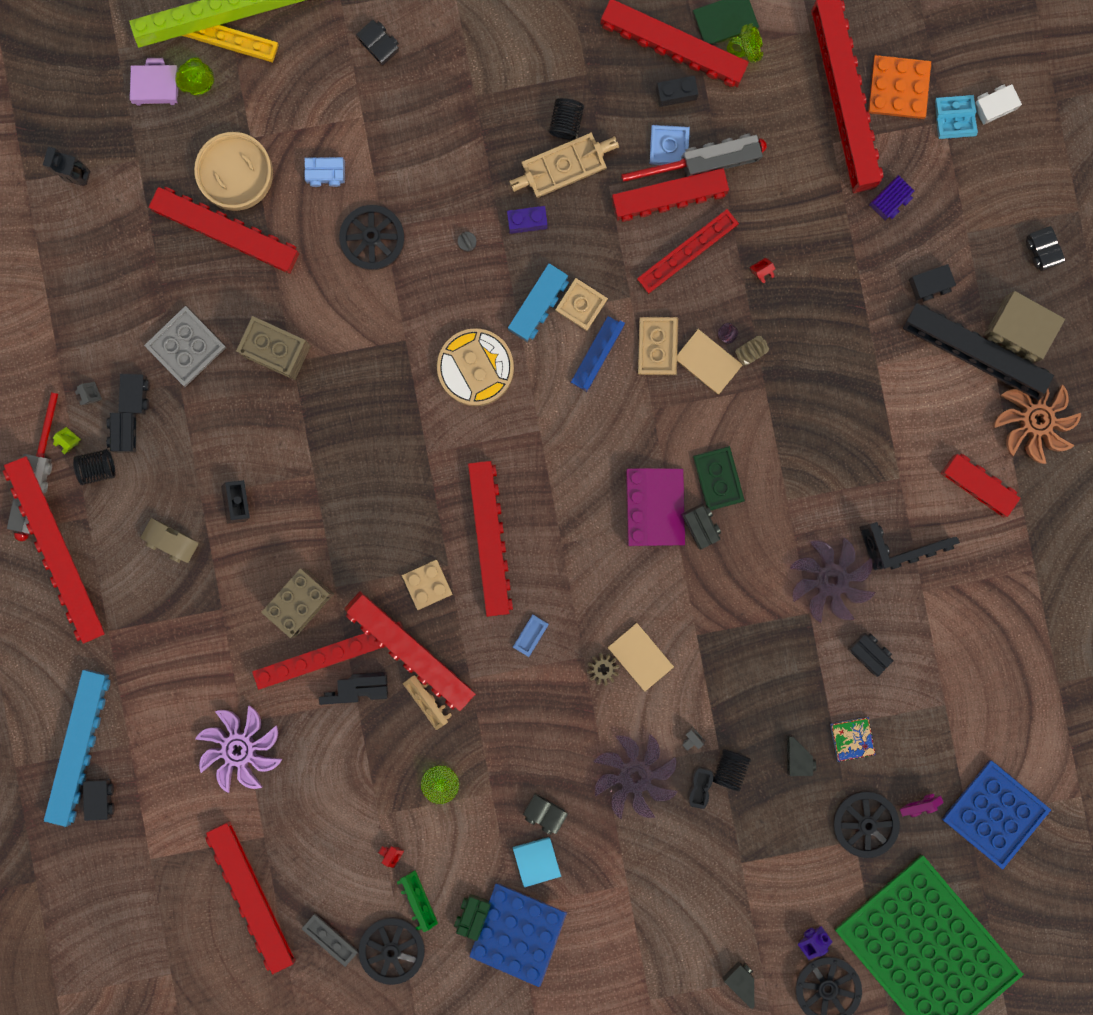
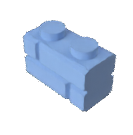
M305 158L306 183L310 184L311 187H320L321 183H329L331 187H338L340 183H345L344 158Z

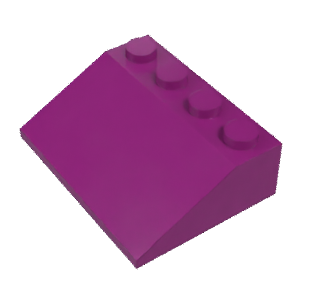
M626 469L628 546L685 545V521L681 515L684 513L683 469Z

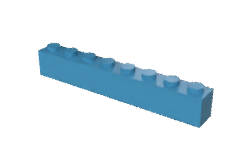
M88 669L82 670L44 822L67 827L75 821L77 814L74 811L75 806L79 804L81 799L80 787L83 785V781L86 780L85 767L90 763V748H93L96 741L94 732L100 725V710H103L106 699L103 697L105 691H108L110 686L108 674Z

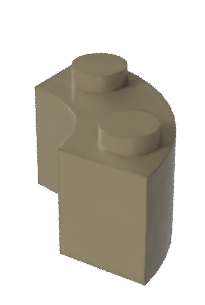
M153 518L150 519L140 537L147 542L145 544L147 547L153 550L158 548L170 554L169 558L178 563L181 560L189 563L199 542Z

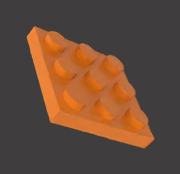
M875 55L873 57L869 113L925 119L931 61Z

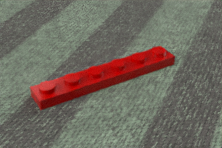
M726 209L639 276L637 281L650 294L733 230L739 223L730 211Z

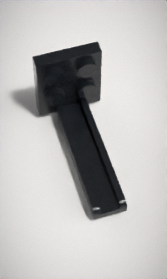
M877 522L859 527L873 570L889 567L891 570L902 566V562L908 561V564L917 562L920 556L925 555L928 558L937 555L936 551L943 549V552L955 549L954 545L960 543L957 537L947 538L889 558L890 551L888 545L884 544L882 527Z

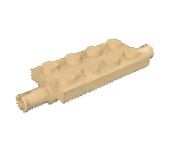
M591 132L522 162L525 175L509 181L512 190L515 192L529 185L532 187L536 198H539L605 170L607 167L603 160L604 153L619 148L618 142H616L615 136L601 143L596 142Z

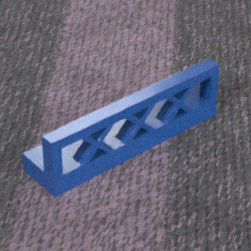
M607 316L575 373L571 384L588 392L625 325L624 322L621 320L618 322Z

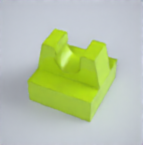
M65 427L54 435L53 445L55 447L61 445L63 447L62 453L66 454L74 446L78 445L81 439Z

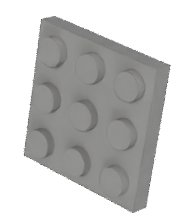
M187 306L181 309L144 345L184 387L227 348Z

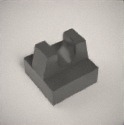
M95 382L77 386L75 393L81 396L82 401L79 402L80 405L102 400Z
M692 726L687 730L686 736L688 738L682 745L687 751L694 745L697 749H700L704 745L705 740Z

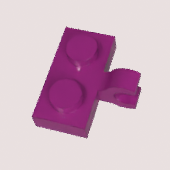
M934 794L925 795L922 800L906 804L900 809L902 817L907 815L916 817L924 811L927 814L937 811V807L944 803L941 795L934 797Z

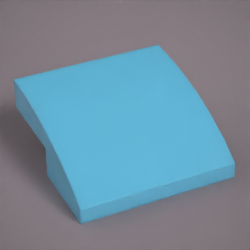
M974 95L935 99L939 139L977 136Z
M550 837L513 847L524 887L561 877Z

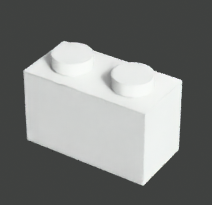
M1005 84L994 89V93L989 95L986 92L977 97L978 100L975 102L976 111L983 125L1017 110L1022 105L1012 84L1007 87Z

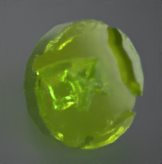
M750 23L742 26L741 36L730 40L727 45V52L739 58L746 56L750 62L755 63L762 60L763 51L760 52V47H763V43L758 29L755 26L752 27L753 24ZM738 44L741 47V51H735L732 45Z
M195 57L186 61L176 70L175 81L181 91L185 93L186 91L190 92L191 95H199L211 89L214 83V75L208 65L204 64L200 58Z
M437 765L430 768L423 775L421 790L430 802L445 804L457 795L459 779L451 768Z

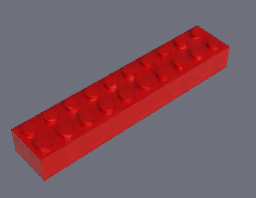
M816 0L811 12L852 192L858 193L875 189L882 181L883 170L878 166L879 153L873 144L875 135L874 131L870 130L869 127L871 122L869 111H866L864 105L866 104V96L864 92H861L860 87L862 85V78L860 74H857L856 67H858L856 55L853 56L852 48L854 47L853 39L848 35L849 22L847 18H844L843 13L845 11V4L843 0Z

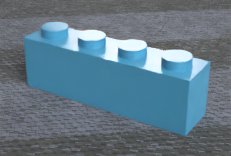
M548 264L509 325L508 331L526 342L529 339L533 340L539 331L536 329L539 323L543 324L549 315L546 312L550 306L554 308L559 300L557 297L560 290L564 292L568 286V275Z

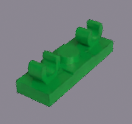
M416 870L406 874L397 881V885L403 884L404 886L401 894L407 893L409 904L415 914L412 920L418 919L420 924L416 929H422L423 932H426L438 924Z

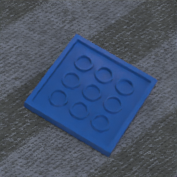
M989 760L944 815L942 820L1003 870L1049 814L1051 809L992 760Z
M497 883L489 901L491 905L478 941L474 942L469 957L540 987L567 912Z

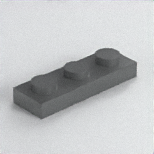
M316 913L302 927L305 933L344 967L358 953L354 946Z

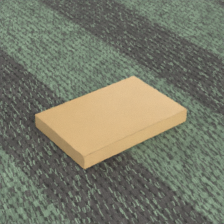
M640 317L638 374L677 375L678 317Z
M699 329L677 355V362L717 395L720 394L742 367L739 361Z
M638 623L608 646V649L644 692L674 668Z

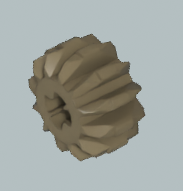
M756 336L737 348L735 353L743 365H748L769 351V347L762 336Z
M599 653L600 660L593 656L592 659L596 663L588 662V666L593 667V669L587 670V673H595L590 677V680L592 681L598 677L596 684L599 685L601 679H603V683L606 686L608 684L607 678L613 683L615 680L611 675H619L613 669H619L620 667L619 665L612 666L616 662V658L609 662L610 654H607L606 658L603 659V654ZM601 664L609 668L606 674L598 671V667L601 668Z

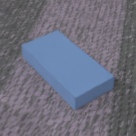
M532 614L513 648L529 657L549 624Z

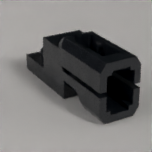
M47 148L43 166L52 174L59 175L66 182L80 186L87 185L91 171L76 157L60 153L56 148ZM74 167L84 171L82 178L80 174L73 172Z
M387 671L352 674L349 679L337 680L338 695H335V692H324V696L319 697V705L359 702L360 696H368L371 700L388 699V686L357 687L387 684Z

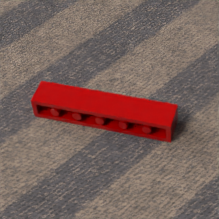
M724 168L613 194L612 203L616 219L626 222L632 220L634 216H650L651 212L654 211L663 213L675 206L679 209L687 207L688 203L696 202V204H701L713 197L714 200L722 199L725 197V194H728L729 187Z

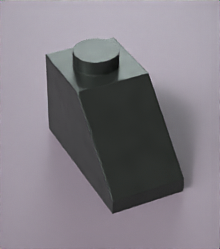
M791 735L787 736V774L789 776H813V771H816V759H813V756Z
M738 961L723 977V981L753 1009L755 1007L754 977L751 974L753 971L746 963L742 965Z

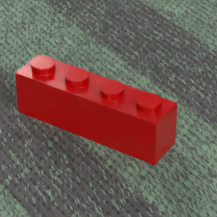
M963 454L953 455L941 472V475L1001 517H1008L1021 499L1017 496V492L1011 487L1006 488L1001 485L1002 481L997 477L988 476L985 473L986 470L981 466L971 464L967 456Z

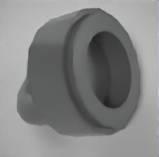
M463 232L459 235L458 246L461 250L469 252L476 247L477 240L474 234Z

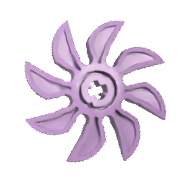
M248 706L244 733L240 731V718L235 713L229 710L215 711L225 724L230 736H227L219 727L207 728L197 735L195 740L212 741L222 745V749L211 748L202 755L199 764L200 772L202 773L216 760L224 758L225 764L216 773L218 784L224 791L230 792L234 766L238 768L237 779L242 785L251 789L262 788L263 786L248 766V762L258 771H270L281 763L282 759L256 754V750H268L276 743L278 738L277 725L262 738L255 741L252 736L261 728V718L253 707ZM241 746V747H242L241 752H238V753H237V752H236L237 747Z

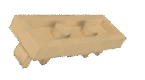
M414 675L405 681L403 685L433 727L438 730L448 723L447 719L451 717V713L446 716L442 714V710L446 706L442 705L438 708L434 697L424 689L429 684H421L417 679L418 676Z

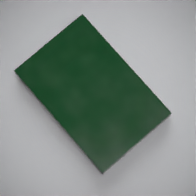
M720 0L692 11L702 40L711 45L759 28L750 0Z
M730 446L693 456L706 507L708 506L710 510H715L745 502Z

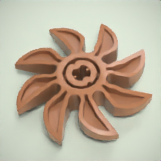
M1063 384L1049 406L1046 405L1050 394L1048 389L1039 401L1033 398L1034 404L1031 402L1029 395L1018 389H1012L1000 395L1022 409V413L1015 409H1008L999 414L994 422V428L1015 422L1020 424V428L1009 432L1006 439L1007 450L1012 457L1015 455L1026 434L1029 436L1025 447L1026 452L1031 459L1041 464H1047L1041 437L1044 439L1046 447L1053 451L1062 452L1074 447L1073 444L1053 432V428L1060 432L1069 431L1076 427L1081 418V413L1060 419L1055 417V413L1066 409L1069 401L1068 392ZM1036 417L1039 418V419H1038V422H1040L1039 424H1036V422H1037V420L1035 419Z

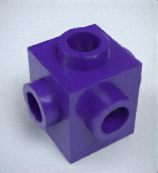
M822 926L816 929L812 927L804 932V937L798 943V946L808 960L825 955L829 951L828 947L831 945L832 940Z

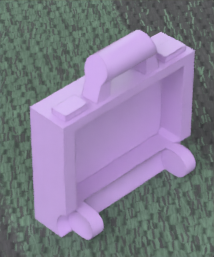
M147 58L145 66H131V103L136 105L163 103L175 105V103H178L179 69L177 65H165L163 58Z

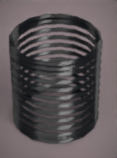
M568 98L555 99L549 133L562 139H577L584 104Z
M108 449L84 455L81 454V456L78 455L73 458L75 475L82 486L92 482L104 481L107 478L112 479L116 476L114 461Z
M723 749V755H721L720 761H718L719 764H717L718 767H716L717 770H715L713 782L739 792L741 787L738 786H742L739 783H743L740 780H744L741 777H745L742 774H747L743 771H748L744 768H749L743 764L750 765L751 759Z

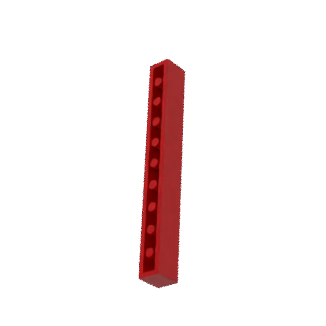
M25 456L4 465L5 470H2L6 481L10 480L13 488H10L14 499L18 498L21 503L18 508L22 517L26 516L29 521L26 526L30 535L34 534L37 539L34 544L38 553L42 552L45 557L42 562L45 569H50L52 573L50 580L53 587H58L60 591L58 598L61 605H66L68 612L65 614L69 623H74L76 630L73 632L77 641L81 640L84 644L105 635L28 457Z

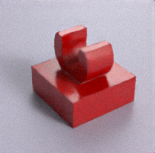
M767 258L750 266L752 273L761 282H766L764 276L767 274L774 278L772 271L775 270V267Z
M382 846L378 853L384 857L381 862L382 864L395 868L404 851L399 847L391 846L388 848Z

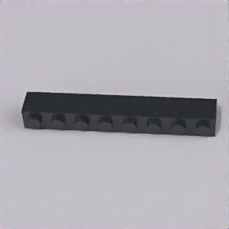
M916 303L902 328L1038 401L1044 396L1054 377L1047 369L1032 364L1030 360L1015 355L1011 350H1005L998 346L996 342L986 340L977 332L967 330L960 323L948 320L944 315L931 311L925 305Z

